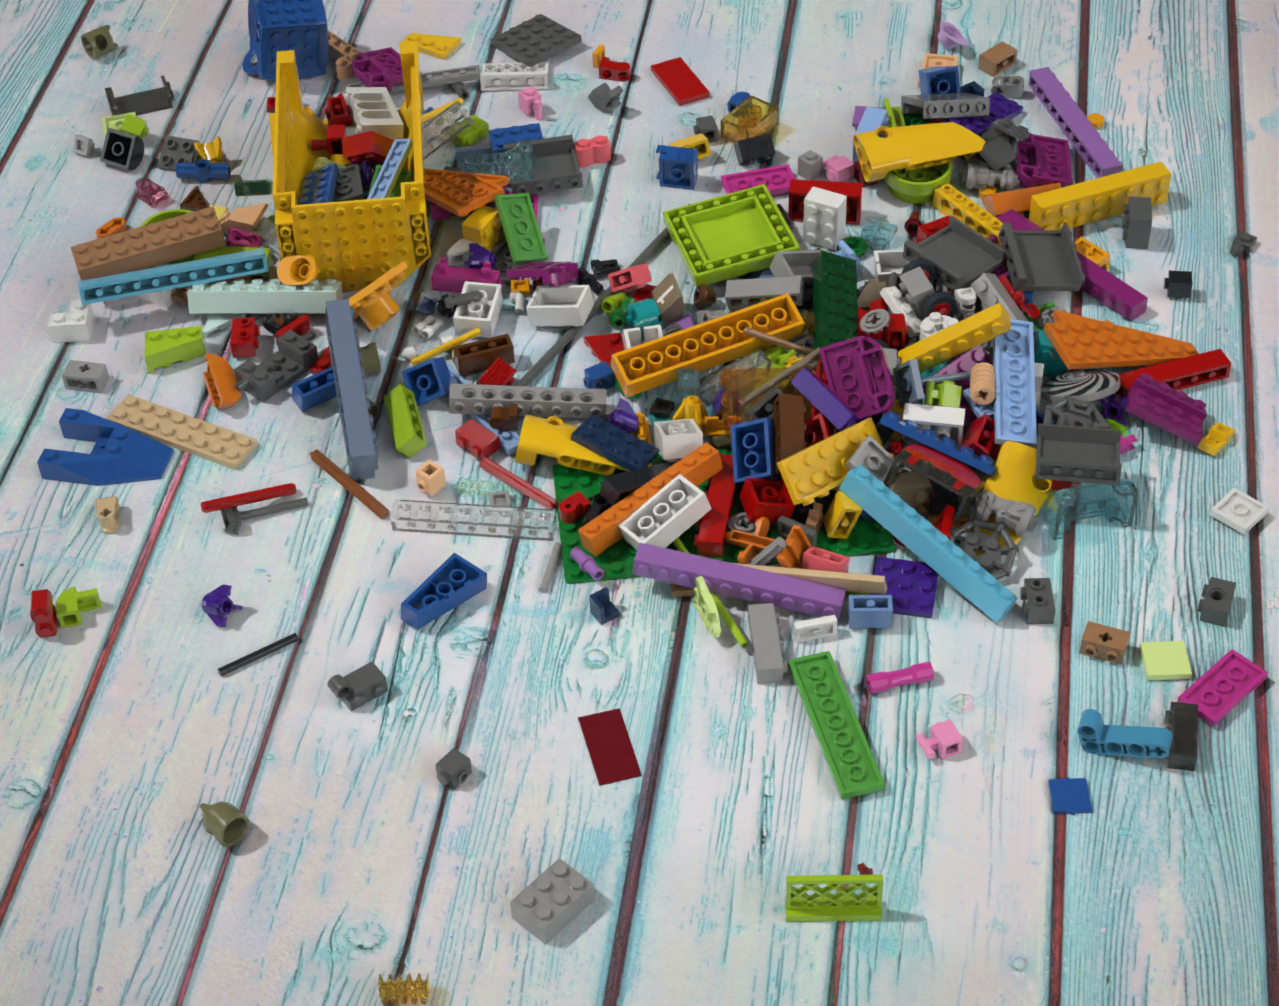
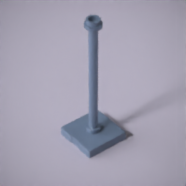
M917 359L908 360L893 368L900 407H904L905 403L914 404L924 399L922 386L927 385V381H934L935 384L943 383V381L969 380L971 371L921 378Z

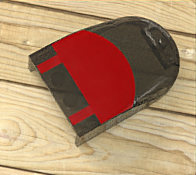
M921 443L907 445L895 456L883 483L887 485L906 466L959 495L963 500L952 521L956 524L973 505L976 495L983 492L987 479L981 470Z

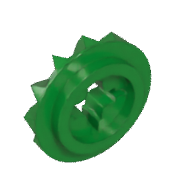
M846 237L842 239L856 253L858 258L860 255H865L867 243L859 237Z

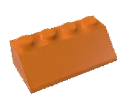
M1061 183L991 194L982 198V203L987 212L996 218L1010 209L1025 215L1024 212L1030 211L1032 195L1061 188Z

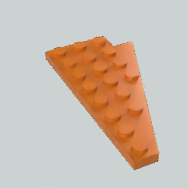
M424 168L425 199L459 217L466 216L469 212L480 209L489 202H494V198L497 195H505L502 187L509 184L507 176Z
M1054 310L1052 314L1056 323H1046L1043 328L1068 370L1156 365L1199 354L1192 343L1116 325L1108 320L1100 321L1060 310Z

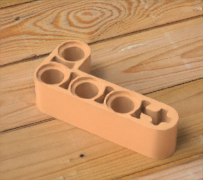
M328 31V56L336 61L337 78L348 80L355 76L352 73V60H355L356 55L362 52Z

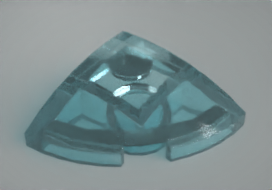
M888 223L863 224L861 239H864L867 243V250L874 254V251L888 250L890 248V241L897 232V225Z

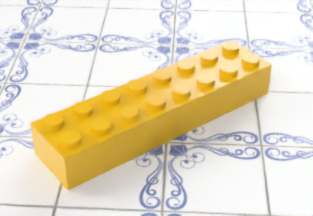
M1160 161L1032 195L1029 220L1044 230H1061L1064 223H1067L1068 228H1073L1124 214V205L1128 204L1129 196L1151 197L1152 206L1166 203L1172 173Z

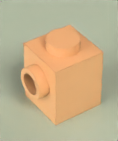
M431 460L425 462L415 471L417 487L422 492L433 496L446 486L444 468Z

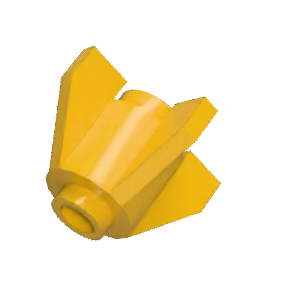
M217 136L212 143L204 145L198 142L194 143L195 149L199 153L196 156L197 160L206 159L210 163H222L224 154L221 150L222 141L220 137Z
M690 395L682 400V404L673 416V420L693 418L697 426L702 430V418L704 416L708 417V413L702 401L697 396Z

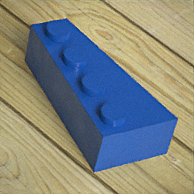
M453 553L401 603V620L417 630L484 591L487 588V573L458 554Z

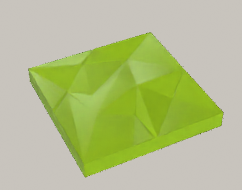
M765 184L663 212L664 224L696 288L701 284L709 285L749 272L769 268L777 251L801 250Z

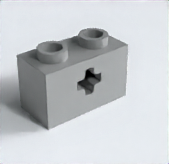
M69 360L62 378L65 389L102 393L109 380V374L106 364Z

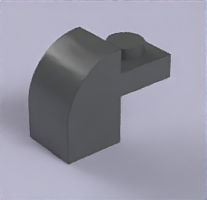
M605 82L593 89L588 99L596 109L603 113H608L621 105L619 99L623 89L619 85L611 90Z

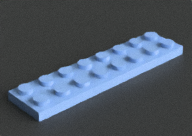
M1010 319L1011 330L993 338V365L996 380L994 399L995 444L1002 445L1006 441H1012L1035 448L1037 436L1033 322Z

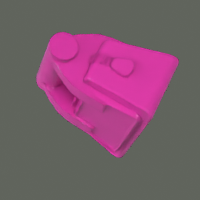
M229 227L226 236V246L260 248L261 235Z

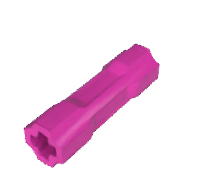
M930 661L914 664L908 668L866 675V684L870 694L886 691L892 687L934 680V670Z

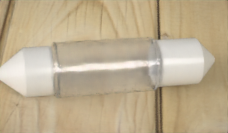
M448 335L413 344L410 347H406L400 356L411 360L456 337Z

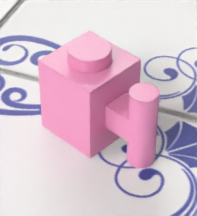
M533 86L518 91L519 109L527 117L535 114V119L541 120V94Z
M835 155L823 161V169L827 167L826 175L830 181L846 182L854 178L855 164L844 155L841 157Z
M951 719L932 725L930 727L929 739H926L923 733L916 736V740L928 759H933L936 756L934 750H936L941 760L962 753L963 738Z

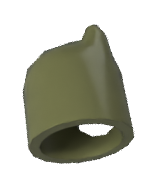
M110 25L101 26L81 35L82 45L90 58L96 59L118 47V44L113 42L109 32Z
M370 343L365 347L357 348L362 354L361 367H364L365 375L381 373L376 343Z
M223 801L211 805L200 804L203 812V827L207 833L214 835L215 839L222 846H233L244 837L248 830L249 819L235 806Z

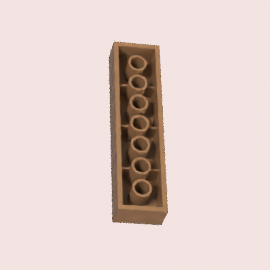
M214 206L78 244L72 246L71 250L80 279L83 281L143 270L226 246Z

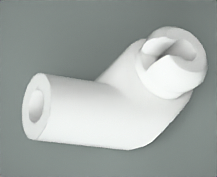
M516 291V293L511 292L510 301L515 302V312L523 313L525 307L524 295L519 291Z

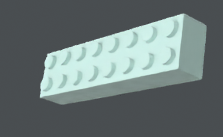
M224 279L192 285L187 291L189 314L325 313V301L343 300L342 281H336V279H326L325 281L315 279L313 282L304 285H285L279 279H271L270 281H263L262 279L226 281Z

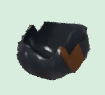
M274 313L270 318L265 316L262 324L267 331L276 335L278 330L296 320L299 313H283L281 316Z

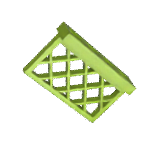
M883 875L786 876V922L881 921ZM877 883L872 887L866 886V884ZM799 884H802V885H803V886L800 887V888H796V887L793 886V885H799ZM826 884L827 886L821 888L817 885ZM843 884H851L847 888L842 886ZM834 889L838 891V893L834 895L829 893ZM858 889H860L861 891H863V892L859 893L858 895L854 893V891H856V890H858ZM812 890L815 893L808 895L805 892Z

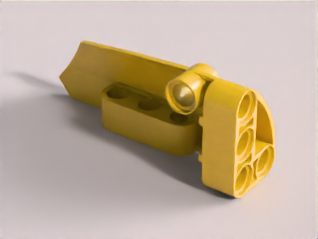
M954 122L890 128L880 126L876 130L857 133L853 136L854 146L866 182L884 179L887 173L893 170L906 168V170L910 171L949 163L957 156L981 152L986 142L972 131Z
M525 415L515 463L532 466L535 464L537 454L557 458L558 463L563 466L602 475L613 474L615 468L629 471L570 440L571 434L579 426L563 423L560 418L555 416L545 419Z
M1004 442L995 464V470L991 478L986 480L983 491H991L1003 499L1030 503L1036 508L1034 516L1038 514L1045 502L1051 501L1054 497V491L1050 489L1053 480L1035 479L1036 449L1017 442ZM990 514L987 521L995 523L996 516ZM979 528L981 533L992 535L994 532ZM1006 529L1014 543L1018 545L1021 537H1018L1015 531ZM1000 536L997 540L1000 547H1004L1006 544ZM983 550L975 551L977 557H980L981 554H985Z

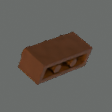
M508 334L453 347L455 366L460 376L487 370L498 357L507 362V364L515 362L514 347Z

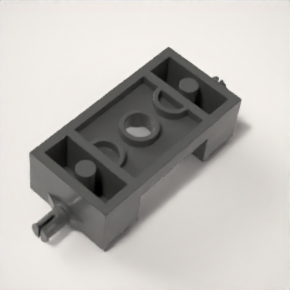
M289 330L276 339L278 351L259 365L248 359L234 369L237 384H235L236 390L240 392L243 389L264 403L307 372L318 359L317 347L310 341L316 338V334L310 331L307 335L300 336Z

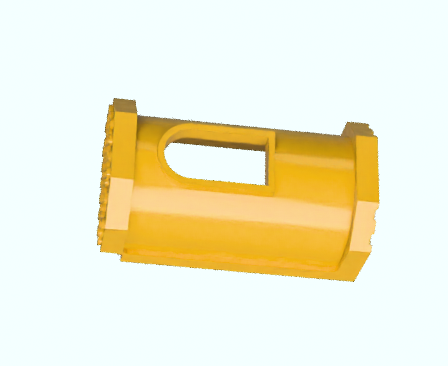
M417 40L400 42V58L406 100L398 110V114L404 124L403 139H412L413 146L402 168L412 171V177L410 182L401 183V197L298 205L305 175L312 171L317 158L325 157L330 160L327 150L312 151L311 140L327 139L328 121L314 117L303 106L295 51H277L273 200L275 206V228L281 260L295 255L311 256L318 270H320L316 279L318 281H325L326 279L342 281V291L362 290L404 261L408 268L404 271L405 275L394 286L398 287L431 256L424 186L421 113L424 111V95Z

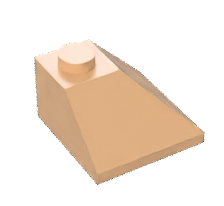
M263 203L225 212L220 218L222 220L220 222L222 231L226 235L229 227L248 232L256 228L269 205Z

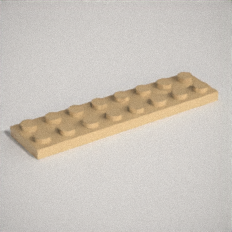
M129 394L106 417L109 421L134 430L164 445L237 470L258 446L257 439Z

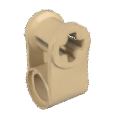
M112 496L96 499V515L100 520L101 531L106 534L117 531L120 514L118 497Z

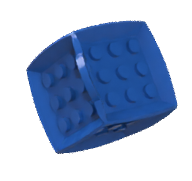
M249 0L248 27L250 50L246 54L242 65L243 70L247 74H258L263 80H276L277 51L288 50L295 51L299 79L317 77L326 73L329 43L323 0ZM256 54L258 64L251 66V59Z

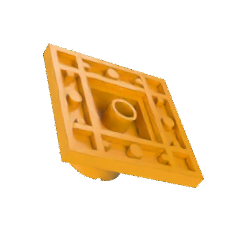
M404 261L349 298L350 307L354 308V319L360 316L371 332L380 327V324L390 320L401 310L389 292L400 281V278L405 275L404 271L408 266Z

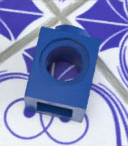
M605 361L584 369L585 378H583V382L587 389L607 390L615 386L614 372Z

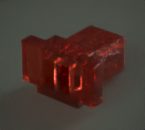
M864 863L857 865V869L860 872L859 875H873L872 868L869 869Z

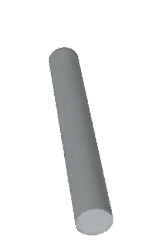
M556 542L553 546L539 591L542 593L548 591L562 548V544Z

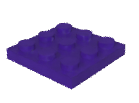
M877 557L874 575L885 576L887 585L886 595H892L893 614L932 618L938 573L925 562Z

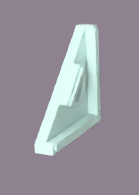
M210 313L203 330L204 337H208L209 333L217 329L220 331L231 326L232 319L246 318V314Z

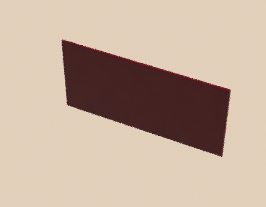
M620 708L578 717L599 786L642 776Z

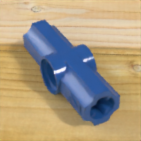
M200 159L195 163L176 164L177 178L197 179L199 182L205 183L211 179H230L231 167L228 163H210L206 159Z

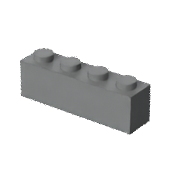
M983 273L971 284L986 308L1000 302L1009 313L1010 319L1028 321L995 274Z
M801 276L727 280L725 300L729 310L744 309L789 293L795 306H803L804 285Z
M774 603L748 605V623L757 684L783 682V674L787 673V662L782 660V657L785 656L784 644L779 642V640H782L781 627L777 628V624H780L779 611L775 612Z

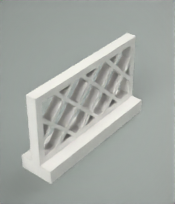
M540 62L532 67L524 63H484L480 73L481 91L524 90L532 86L535 89H548L549 62Z

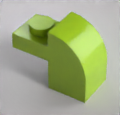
M71 587L62 592L56 601L57 616L61 629L82 625L81 612L102 608L97 588L77 592L76 587Z

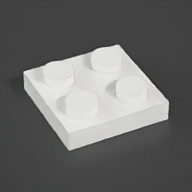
M1233 488L1210 510V516L1245 535L1268 513L1269 507Z

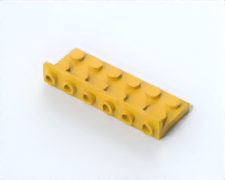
M872 417L866 418L777 462L794 505L800 503L803 506L815 502V497L822 498L830 494L829 490H838L848 471H850L845 464L869 435L883 447Z

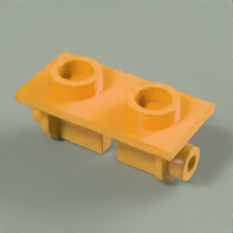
M637 412L639 427L635 433L631 434L652 445L649 422L645 420L644 414Z
M736 415L722 416V420H719L718 416H704L702 418L701 430L703 436H718L731 432V425L740 424V417H736Z

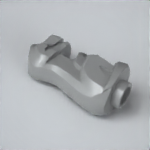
M968 163L966 169L962 168L961 183H965L966 189L976 188L983 190L987 186L1000 185L1003 189L1006 187V189L1012 190L1013 186H1017L1018 176L1011 170L994 171L984 166Z
M983 491L976 495L974 499L975 518L987 521L990 514L995 515L996 524L1003 523L1006 525V529L1015 531L1018 537L1024 538L1027 531L1033 532L1039 517L1034 516L1036 508L1030 503L1003 499L991 491Z

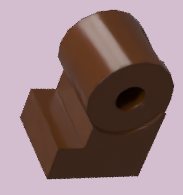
M510 404V408L499 406L492 408L490 412V426L496 430H518V404Z

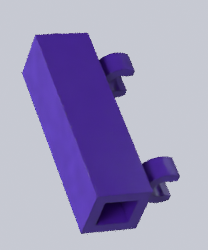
M804 367L791 381L838 430L842 431L857 423L856 421L859 417L811 370Z

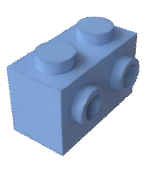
M849 595V628H892V595Z

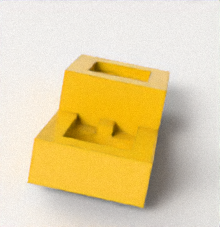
M1217 422L1209 429L1208 435L1201 440L1197 448L1212 456H1216L1231 440L1236 430Z

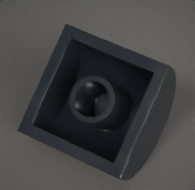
M108 128L100 161L126 170L136 169L144 155L143 140L140 137Z

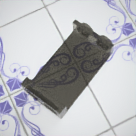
M163 75L161 76L163 84L161 88L115 98L112 88H105L112 116L136 112L137 116L173 108L172 101L175 98L170 82H166Z

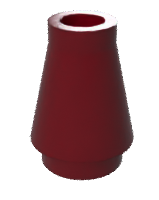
M918 212L910 213L904 225L908 234H918V226L922 225L920 214Z

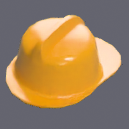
M308 255L285 257L280 261L277 268V276L285 285L309 284L320 273L314 259Z

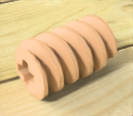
M989 363L976 364L970 373V397L973 402L979 405H988L995 399V368Z

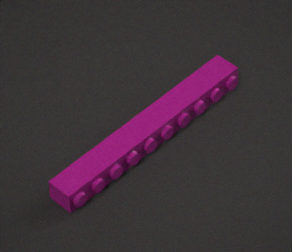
M1013 209L997 217L1002 223L1010 222L1012 230H1044ZM1076 251L1077 257L1081 262V270L1085 274V281L1080 289L1130 322L1146 312L1148 297Z

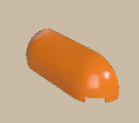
M207 353L204 360L208 362L207 372H203L211 402L214 407L219 409L230 408L241 397V393L235 388L237 381L233 369L222 357Z

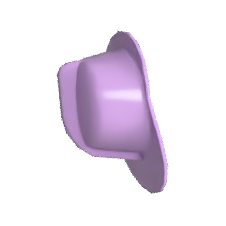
M944 21L940 23L941 29L938 33V40L945 49H953L958 44L969 46V42L954 25Z

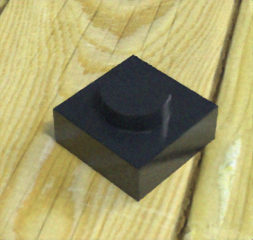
M656 398L650 408V415L653 414L654 417L665 420L666 418L669 419L675 408V402Z

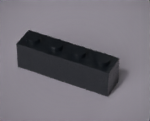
M668 461L606 476L603 478L600 494L613 506L671 467L672 464Z

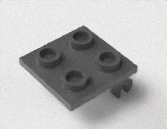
M1001 118L992 122L991 128L981 138L984 140L986 137L988 139L986 143L1005 132L1020 141H1024L1030 138L1032 133L1028 132L1029 129L1019 125L1018 127L1014 125L1013 121L1008 118Z
M166 135L157 168L176 171L177 163H193L197 151L194 143H199V141Z

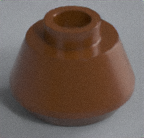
M705 284L697 286L694 292V305L698 309L711 307L716 302V293Z

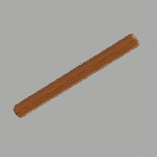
M315 449L314 452L310 453L311 459L379 518L384 519L388 517L389 510L322 452Z

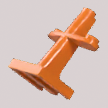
M761 517L756 520L755 534L734 529L726 533V543L746 548L738 554L737 560L739 564L751 565L752 559L775 540L766 537L770 527L768 518ZM793 525L786 539L787 546L775 557L781 567L801 569L803 553L812 545L802 527Z

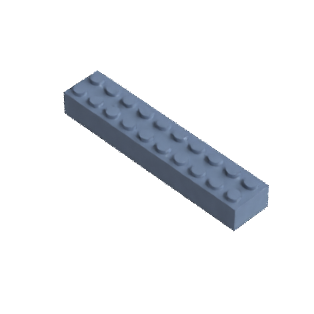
M349 299L325 301V326L350 477L353 480L375 478V470H378L377 458H379L378 447L374 443L376 442L375 430H372L373 417L372 414H369L370 400L366 397L368 394L367 383H364L363 380L365 379L364 367H361L362 354L357 349L360 348L359 337H356L355 334L357 333V325L352 319L354 318V308L350 307Z

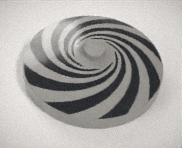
M1103 369L1075 370L1045 381L1041 385V395L1044 400L1051 403L1063 399L1065 395H1070L1072 398L1081 401L1091 402L1110 396L1118 391L1121 386L1120 376L1113 371Z

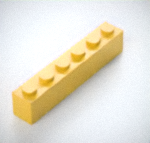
M999 302L898 351L899 365L908 360L917 359L919 372H924L1010 331V315Z

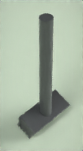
M306 497L243 512H238L237 506L220 511L226 532L237 535L242 525L241 520L307 506L308 500Z

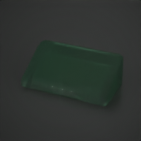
M272 180L237 181L234 184L235 195H269L271 193Z

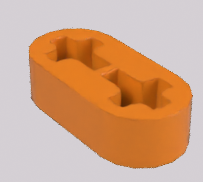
M121 217L111 219L96 230L97 239L126 231L125 220Z

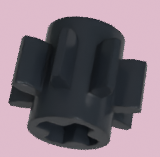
M445 294L441 296L442 299L437 300V310L442 314V317L448 315L450 318L454 316L457 306L454 305L453 308H446L444 299L451 296Z

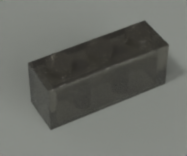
M1171 702L1170 709L1165 710L1164 723L1168 724L1166 729L1170 730L1173 734L1169 755L1164 758L1167 759V768L1195 771L1198 758V705Z

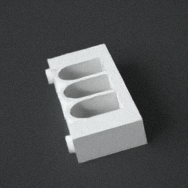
M346 87L345 93L342 96H344L345 104H349L353 123L356 124V134L373 131L393 140L403 139L404 124L386 87Z

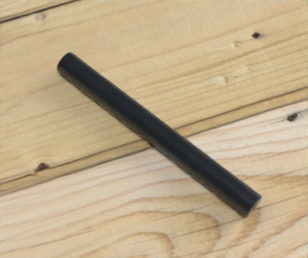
M293 633L218 668V673L220 676L226 675L298 641V636L296 633Z

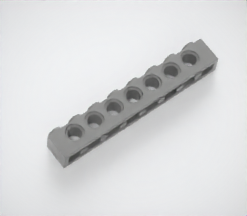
M450 384L449 414L490 415L494 407L510 408V404H518L519 416L527 414L536 417L555 416L558 418L587 419L591 414L596 417L606 415V389Z

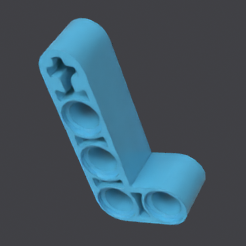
M1086 709L1082 712L1077 729L1082 749L1087 753L1095 755L1165 758L1169 755L1173 740L1172 732L1166 728L1104 725L1101 713L1094 709Z

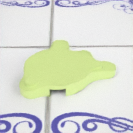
M702 576L696 577L697 587L694 588L695 597L692 599L693 605L698 611L706 630H710L713 638L720 637L722 631L716 604L707 584H705L704 578Z

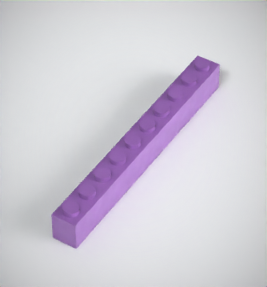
M1049 67L1031 70L1029 72V87L1095 177L1100 178L1121 172L1123 170L1121 161L1116 158L1114 152L1107 146L1106 141L1101 138L1099 132L1092 126L1091 121L1086 118L1076 101L1071 98L1069 92L1065 90L1063 84L1056 78L1055 73Z
M639 543L632 572L633 575L690 588L697 587L695 578L702 576L709 592L760 604L774 603V607L818 617L835 615L837 621L840 618L846 592L844 588L645 543Z

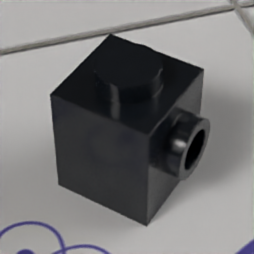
M1169 270L1168 278H1164L1163 288L1167 289V297L1190 298L1193 284L1192 272Z

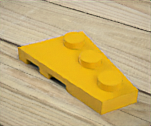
M410 33L403 40H417L418 52L442 60L461 44V38L420 33Z

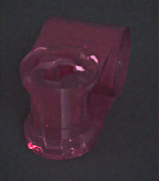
M140 178L136 181L138 198L150 207L155 208L158 203L169 198L165 188L154 183L149 178Z

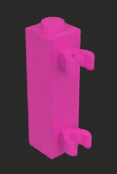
M440 257V264H435L431 275L432 289L434 291L455 293L462 292L465 281L502 284L503 288V278H500V271L491 270V262H483V268L481 269L448 266V258Z

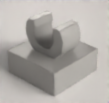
M75 135L73 152L84 156H91V150L95 148L93 139L82 135Z

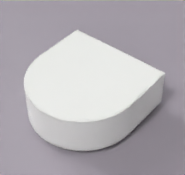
M972 287L957 289L954 292L957 301L963 305H972L976 302L977 294Z

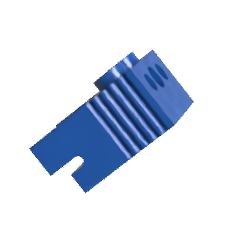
M658 145L656 153H660L657 179L660 186L694 190L698 179V149Z

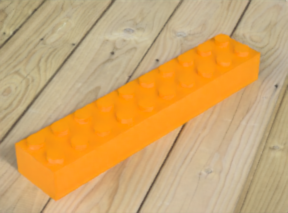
M789 293L612 354L611 368L627 398L774 346V344L744 334L743 330L745 327L789 341L803 335L805 322Z

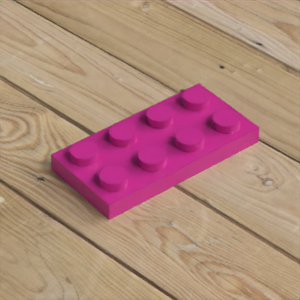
M789 164L722 175L721 183L726 194L765 184L771 196L789 193L790 179H795Z
M1231 649L1178 697L1177 703L1214 727L1267 678L1268 672Z

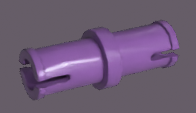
M575 547L571 550L570 557L579 564V568L582 571L587 572L595 581L600 580L604 576V570L595 563L593 557L587 556L580 547Z

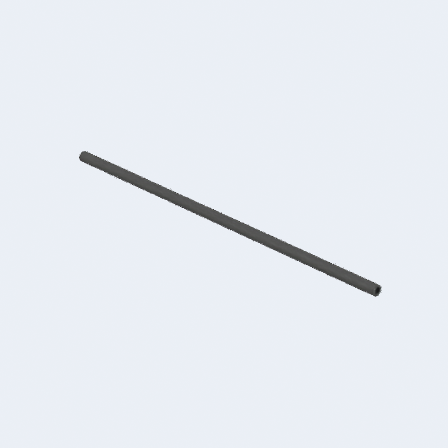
M667 228L650 243L628 268L644 264L670 237ZM611 286L594 302L584 326L602 308L603 299L615 295L616 292H612ZM571 326L515 386H528L584 326Z

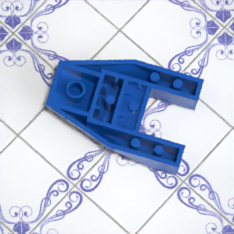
M65 408L59 420L63 438L96 443L90 454L44 448L37 464L42 479L95 486L157 480L162 478L174 453V449L88 411Z

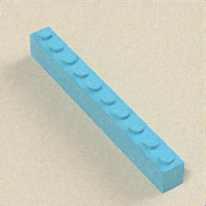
M261 248L78 281V288L82 305L268 272V265L264 249Z
M860 464L848 471L839 488L844 494L995 623H998L1009 614L1018 600V597L1011 590L1002 585L993 575L982 568L978 562L969 557L961 548L950 541L946 535L937 530L929 521L917 513L914 508L910 507L897 494L885 486L882 481L872 475L868 469Z

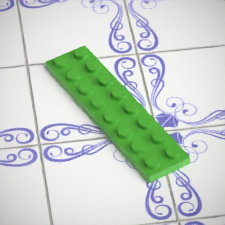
M830 651L789 659V670L841 800L885 790V783Z

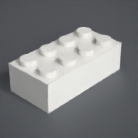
M679 474L621 522L618 527L625 541L636 550L639 543L666 548L712 508L705 493Z

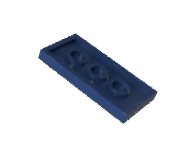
M592 414L571 434L570 439L629 471L649 466L659 455L660 449Z

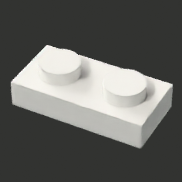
M835 615L795 622L793 626L795 643L837 635V618Z

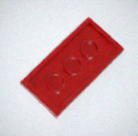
M681 57L650 66L651 72L679 106L710 97L709 90Z

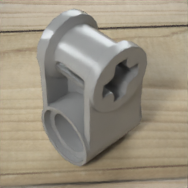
M998 75L993 78L991 94L998 93V89H1000V94L1005 98L1019 99L1023 97V77Z
M723 310L697 311V325L726 314Z

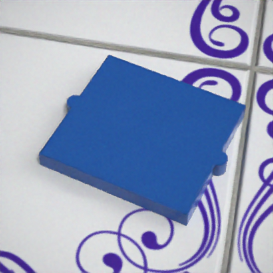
M1065 777V779L1048 780L1054 814L1075 815V813H1092L1086 778L1070 779Z

